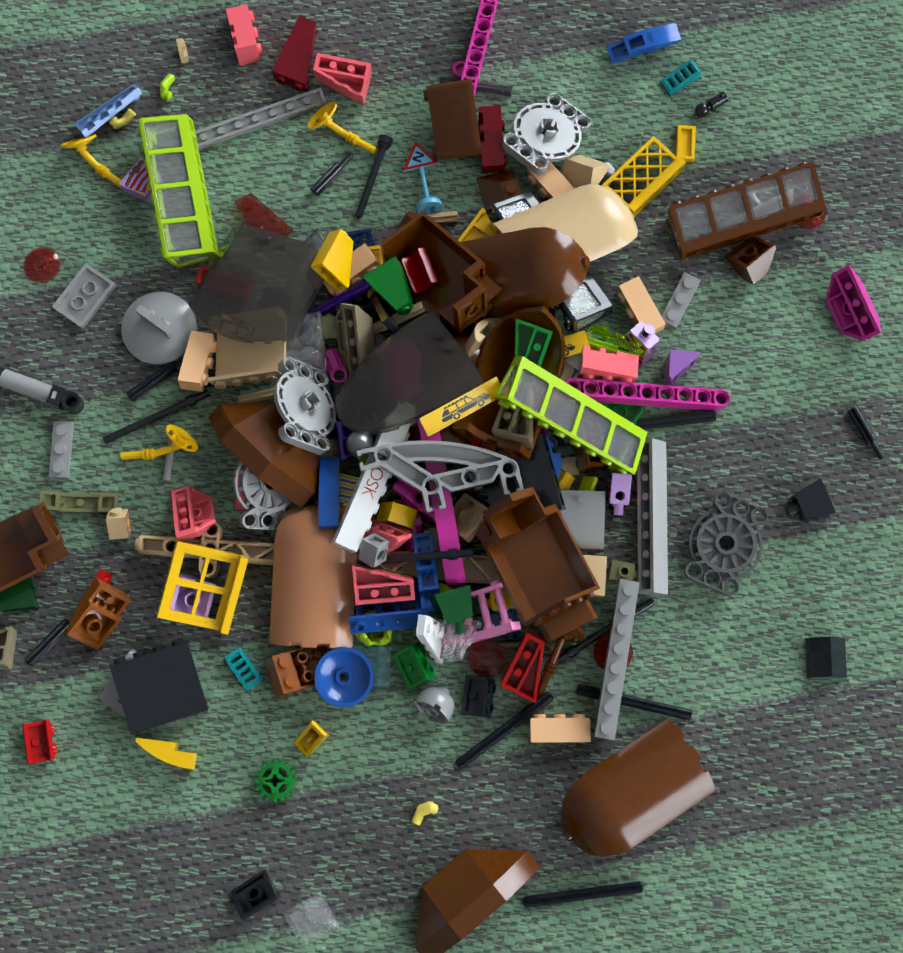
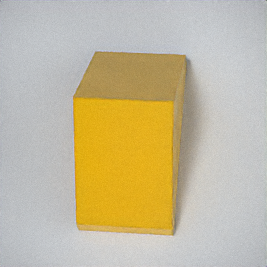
M381 502L377 521L413 529L418 510L396 502Z
M313 720L296 739L294 744L308 757L329 734Z

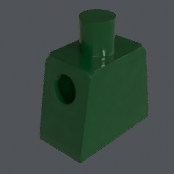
M30 577L0 592L1 613L39 608L33 581Z
M470 585L428 596L441 625L451 624L454 635L466 632L463 620L473 617Z

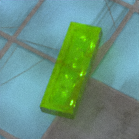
M592 324L589 329L590 332L635 355H639L641 358L645 353L644 350L639 348L641 344L633 340L627 342L624 340L625 336L617 332L614 335L609 333L610 329L602 324L599 327Z

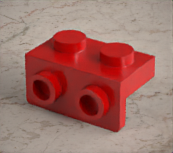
M424 247L418 248L411 257L400 260L413 294L430 291L438 282L437 274L430 262V256L426 253Z
M50 720L22 724L27 764L55 759L54 755H57V747L52 741L54 726L50 724Z

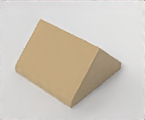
M577 155L564 160L562 175L574 188L588 184L598 185L611 166L589 157Z

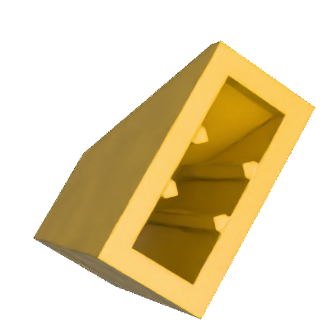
M342 229L329 232L311 265V268L335 291L349 287L353 240Z

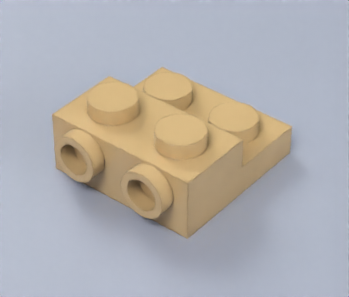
M464 493L457 500L453 509L458 537L469 543L485 525V521L482 518L484 516L483 511L488 508Z

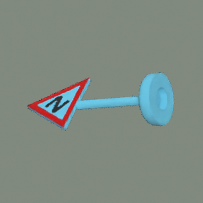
M415 141L403 172L419 169L425 198L417 203L416 209L418 214L422 211L426 214L438 213L442 209V202L436 197L429 196L423 167L436 165L439 162Z

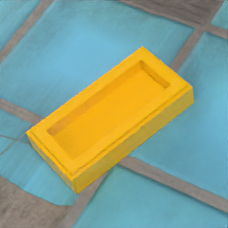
M677 125L676 157L682 158L686 162H694L696 126Z

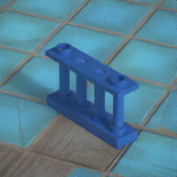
M414 582L415 600L355 605L356 616H349L351 634L417 628L418 614L429 616V610L421 608L418 582ZM414 603L415 610L403 611L402 604ZM395 604V612L383 613V605ZM375 606V614H363V607Z

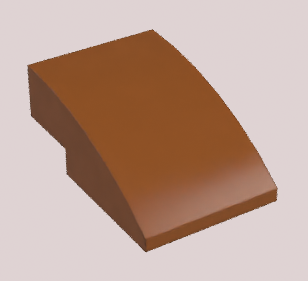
M96 577L78 604L66 634L99 650L120 623V615L131 602L130 598L125 592Z

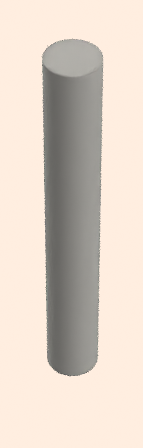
M168 438V445H171L172 441ZM174 452L166 454L163 481L170 482Z

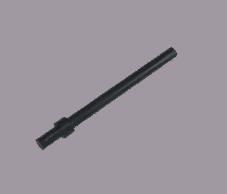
M207 389L196 395L191 394L185 397V400L102 438L105 444L185 407L197 405L196 402L210 395Z
M451 548L448 551L390 555L381 564L438 559L458 560V558L473 557V549L458 550L457 548ZM357 559L358 564L367 565L363 561Z
M650 598L637 606L634 617L654 606V600ZM611 623L585 638L582 642L567 647L559 655L556 662L557 665L568 658H574L578 655L579 651L609 634Z

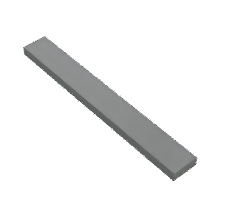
M319 87L196 130L198 148L200 150L323 107L327 104L323 91Z

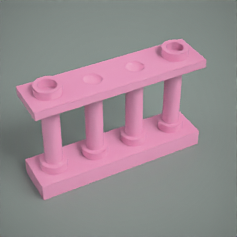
M501 580L491 582L489 587L471 592V599L478 598L484 622L483 630L478 631L475 629L473 618L465 620L468 630L465 636H461V634L454 635L452 625L449 624L451 636H449L450 640L443 642L445 650L455 649L521 629L520 621L512 622L509 619L502 589H505ZM495 593L501 617L500 625L498 626L492 624L485 594Z

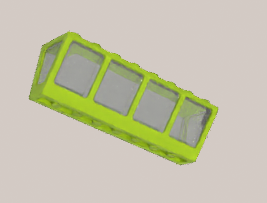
M187 114L138 119L140 125L138 132L143 141L141 149L146 157L144 165L149 173L147 181L152 189L151 202L155 206L156 211L154 212V218L159 227L157 235L162 243L160 248L162 257L176 268L218 258V246L193 120Z
M515 356L493 397L499 401L498 404L500 406L513 410L517 408L522 411V416L530 420L532 418L538 420L537 424L545 429H548V427L553 429V434L556 436L570 439L569 443L577 448H580V446L585 448V453L592 457L596 455L600 457V462L607 465V469L625 475L627 473L635 475L647 436L645 430L525 357Z

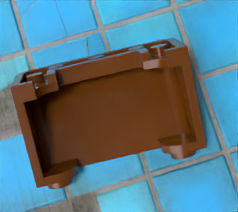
M466 79L427 85L423 93L424 100L429 102L435 144V146H431L433 157H436L437 161L482 155L472 80Z

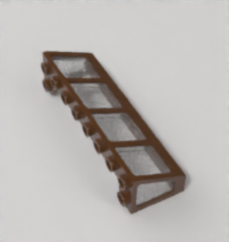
M814 161L809 163L802 162L796 167L790 169L788 167L783 168L774 174L767 173L761 176V178L755 180L748 179L739 185L732 184L720 191L712 190L704 196H693L688 201H677L669 206L667 222L680 259L685 260L822 217L826 206Z

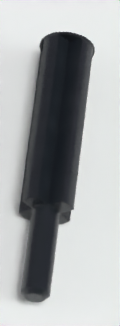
M349 152L339 164L336 162L310 190L316 196H319L343 171L342 167L353 157V154Z
M858 406L853 407L848 411L849 415L867 445L870 444L880 460L883 459L884 455L875 442L877 440L875 434Z

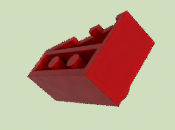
M526 629L500 680L501 687L536 703L545 644L544 637Z

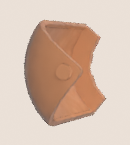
M315 500L314 504H305L302 508L298 505L294 506L284 514L277 526L274 540L269 644L283 646L302 645L301 647L317 648V646L329 648L353 647V634L350 631L349 616H354L355 594L352 564L357 563V552L351 553L331 544L337 528L319 529V500ZM341 507L339 511V524L345 512Z

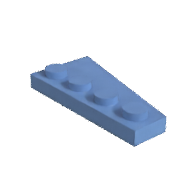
M135 84L131 85L74 123V125L85 138L88 137L115 114L123 110L129 103L135 102L142 94L141 90Z

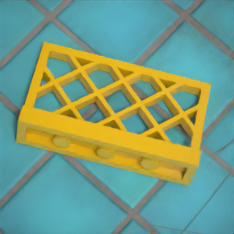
M653 136L602 186L611 189L608 186L610 183L620 182V190L612 191L617 195L620 194L619 197L622 200L623 194H633L634 199L629 204L626 201L624 202L635 217L684 170L686 161L682 158H677ZM651 144H655L659 148V153H648V147ZM638 157H646V165H635V160ZM648 157H659V165H648ZM661 157H669L673 162L670 165H662ZM626 169H633V178H623L622 172ZM635 169H646V177L636 178ZM649 169H659V176L649 177ZM623 182H633V190H623ZM636 182H646V188L644 190H636Z

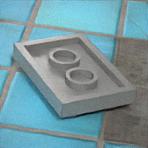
M85 263L53 304L52 308L81 329H84L117 285Z

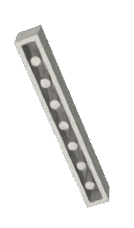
M650 438L645 439L637 467L638 582H640L638 594L658 596L668 595L666 442Z
M620 579L617 584L594 726V738L615 740L640 582Z

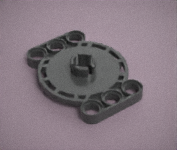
M719 492L713 499V505L716 509L703 514L691 529L689 552L693 562L686 565L684 575L695 583L725 596H732L739 590V583L736 579L749 574L761 558L763 540L757 526L767 521L768 513L762 507L727 492ZM719 496L726 497L728 501L726 506L718 504L717 499ZM743 504L746 509L745 513H737L735 506ZM758 511L763 514L764 518L761 522L753 518L754 512ZM711 515V518L705 523L701 522L704 517ZM698 525L700 529L698 530L696 537H693L694 530ZM756 534L759 540V546H757V539L755 536ZM728 537L732 549L728 551L723 550L719 545L720 539ZM692 541L695 542V548L697 552L695 554L692 548ZM756 551H758L757 558L755 562H753L752 559L754 558ZM747 565H749L750 568L746 572L741 574V570L744 569ZM690 566L698 568L699 573L697 576L689 575L688 568ZM708 574L716 576L717 581L715 584H709L706 581ZM726 582L734 584L735 589L733 592L725 590L724 585Z

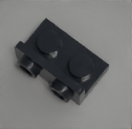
M466 675L462 715L491 718L494 710L493 695L496 692L495 679Z

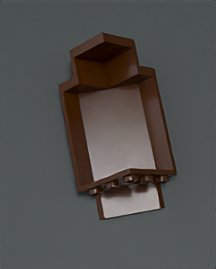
M408 211L396 232L386 237L380 243L383 263L394 256L400 262L402 258L411 257L418 248H425L426 253L430 256L433 270L437 274L438 282L430 291L413 294L410 287L412 302L415 304L422 302L425 307V313L445 331L451 326L459 333L468 327L473 331L481 316L485 317L491 308V299L498 295L502 289L486 275L485 263L424 211L418 215Z
M530 487L508 494L483 511L484 516L482 518L491 535L481 541L525 627L533 624L534 627L539 625L549 643L598 618L588 599L594 597V592L600 589L556 504L544 508L534 488Z
M44 501L0 522V592L69 556L63 544L64 540L61 531L55 524L57 520L55 516H51Z

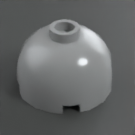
M444 687L426 688L418 695L414 702L415 708L422 715L425 711L433 716L431 720L439 724H446L454 711V701L449 695L450 692Z

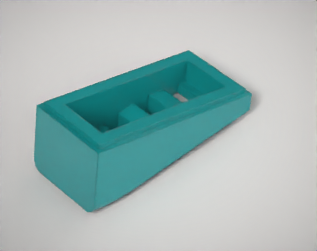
M690 59L660 80V83L669 96L699 79L702 72L694 60ZM676 76H677L678 79L681 81L680 84H679V82L676 80V78H675ZM669 80L674 84V88L668 82Z
M241 647L224 658L246 691H249L263 681V678ZM241 655L242 658L233 664L232 660ZM243 662L247 663L241 669L237 670L236 667H238L240 664H242ZM250 668L252 670L245 676H241V674L247 669ZM252 675L256 676V678H254L249 683L245 682V680L250 678Z

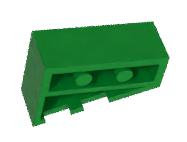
M515 319V356H523L541 367L553 331ZM523 370L519 381L529 383L531 387H534L536 377Z

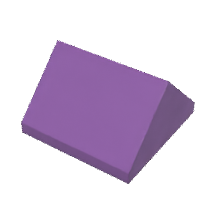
M670 350L665 361L664 385H671L695 365L700 356L699 352Z

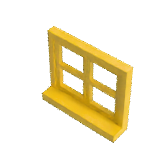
M177 540L159 604L157 618L219 630L220 633L228 635L248 558L245 555ZM185 553L206 557L199 582L178 578ZM210 559L230 563L224 587L204 583ZM176 585L197 589L191 614L170 610ZM201 590L222 595L216 619L195 615Z

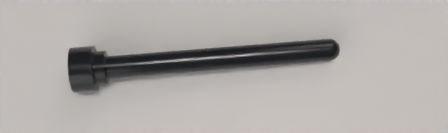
M379 135L377 141L379 149L356 211L357 218L363 217L385 151L392 145L393 139L387 135Z

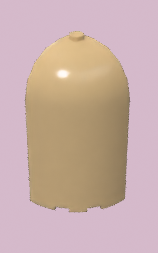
M597 184L579 186L493 223L496 235L533 227H548L559 230L572 237L579 244L586 256L589 257L590 262L626 246L638 234L634 215L625 202L608 187Z

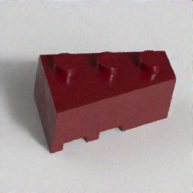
M501 105L479 107L478 128L482 151V173L504 171V166H507V154H504L501 146L503 140L502 131H505L504 120L501 117Z

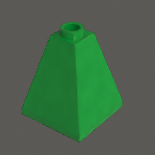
M396 256L363 276L372 290L400 316L407 315L412 311L413 302L409 282Z

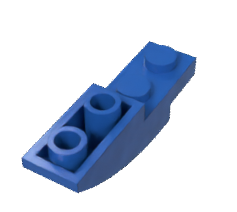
M674 23L623 37V40L607 45L606 48L613 65L645 52L647 54L682 40L677 25Z

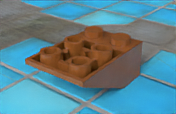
M317 646V648L303 647L271 656L264 661L275 698L287 696L315 686V669L319 660L328 652L326 646Z

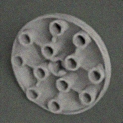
M153 292L138 298L127 309L121 326L122 338L129 352L146 364L159 366L170 362L174 363L184 357L191 331H197V321L191 307L179 296L167 292Z

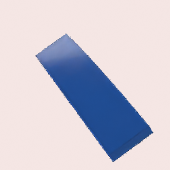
M320 457L319 529L339 528L340 457Z
M432 532L413 535L415 553L435 552ZM436 560L416 561L421 608L428 609L429 615L436 614L428 597L429 595L440 593Z

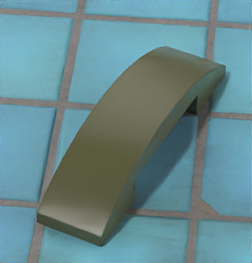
M40 490L39 503L44 501L48 511L103 514L118 508L119 493H62L60 491Z

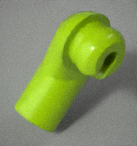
M170 73L160 82V97L166 101H170L173 97L169 87L175 81V77Z

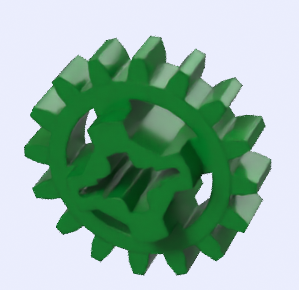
M274 759V764L268 760L266 761L267 766L260 765L262 771L255 773L259 776V779L254 780L255 783H259L255 790H261L260 797L266 795L267 802L271 798H273L274 803H278V798L286 801L285 795L291 797L292 793L290 790L297 789L293 785V782H298V779L293 778V775L297 772H291L292 765L290 764L286 767L285 760H282L280 764L278 759ZM280 768L284 769L289 777H284L281 774ZM271 769V774L268 777H264L265 773ZM275 775H277L278 779L285 781L277 783V787H275V783L267 782V780L274 779ZM289 784L287 789L280 794V789L283 785ZM264 785H268L271 788L272 794L265 789Z

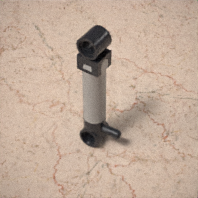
M0 367V387L47 403L60 410L65 408L71 414H78L84 409V401L77 393L68 392L66 389L54 384L52 386ZM72 400H77L76 405L73 407L69 406Z

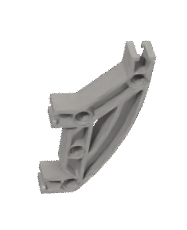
M406 441L356 451L358 460L361 459V455H374V463L363 466V462L359 463L360 472L382 468L421 493L425 513L433 512V508L429 506L428 496L435 494L440 503L438 509H446L442 488L449 493L491 484L498 476L502 496L510 494V491H507L506 479L511 477L514 478L517 487L515 491L524 490L519 466L515 460L476 446L446 441ZM380 451H385L388 454L386 461L378 459L377 454ZM415 463H445L466 468L432 475ZM503 465H510L512 467V473L505 474L503 471ZM465 473L473 474L474 481L472 483L465 481ZM426 482H434L436 485L435 491H428L425 488Z

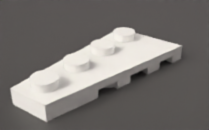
M418 614L416 636L422 644H425L426 651H430L429 655L431 658H434V662L443 664L445 650L443 642L449 638L448 625H441L439 621L427 615Z

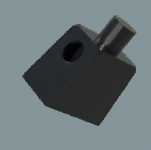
M818 479L791 496L793 504L785 507L789 518L798 514L801 521L821 518L836 513L822 479Z

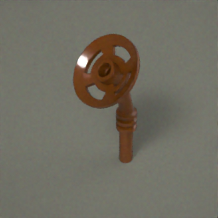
M580 627L557 638L551 656L544 665V673L537 693L544 694L549 679L556 670V662L564 643H580L584 640L585 634Z

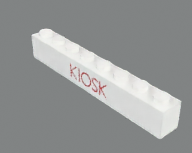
M397 399L392 401L373 447L406 442L410 435L408 432L410 425L413 426L417 419V415H415L417 409ZM380 451L377 457L380 461H386L388 454L385 451ZM369 454L365 465L375 462L373 454ZM382 468L361 472L331 544L351 553H355L357 550L360 551L362 538L372 525L370 519L379 509L380 504L378 500L380 496H384L387 490L385 484L387 479L392 477L390 473Z

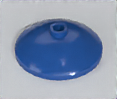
M341 647L327 652L319 660L315 669L314 681L319 695L326 702L338 707H350L363 701L370 693L373 686L374 673L370 661L363 653L353 648ZM341 673L346 674L344 681H341L339 678Z

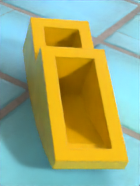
M136 738L135 742L154 757L177 767L195 770L197 754L178 751L179 743Z

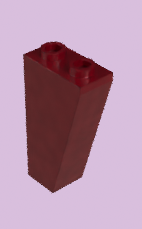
M299 15L272 70L274 79L278 83L283 85L285 83L289 84L297 91L304 90L307 92L309 88L317 36L315 21Z

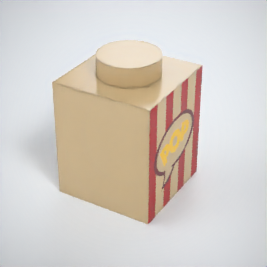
M122 508L109 510L106 517L109 540L129 538L132 531L129 510Z

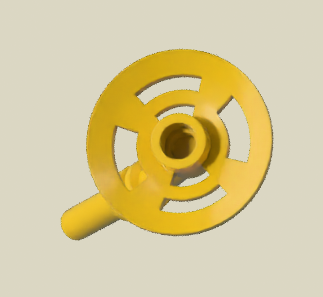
M329 102L321 107L309 120V129H316L322 125L327 126L353 146L357 145L372 154L376 152L377 148L363 141L358 135L347 132L333 122L331 117L337 108L335 102Z
M96 133L90 134L86 138L73 139L61 144L62 148H76V151L95 169L98 175L107 178L121 188L119 183L122 180L112 174L110 169L102 163L99 164L86 150V145L94 140L97 136Z
M170 424L166 426L165 432L172 441L171 445L156 450L151 448L142 449V451L120 453L121 460H154L155 457L180 449L196 452L198 444L188 432Z

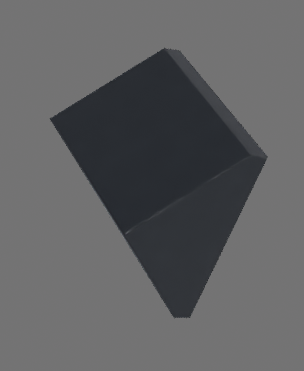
M831 636L805 638L807 678H847L845 638Z
M266 870L261 871L230 891L242 921L281 897Z

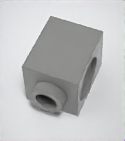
M376 533L370 534L362 539L358 559L368 566L375 568L386 561L390 541Z

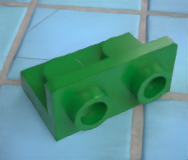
M419 643L409 645L392 655L409 690L436 678L434 668L428 662L426 652Z

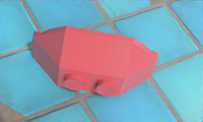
M191 486L171 491L175 535L178 540L185 541L200 537L216 522L212 497L195 490Z
M372 516L370 519L372 521L371 528L363 536L365 538L372 533H376L389 540L387 552L389 554V552L397 550L411 538V530L377 521V517Z

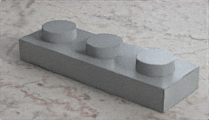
M686 272L683 273L661 316L666 325L674 329L678 327L701 281L700 279Z
M53 421L49 478L69 479L73 422Z

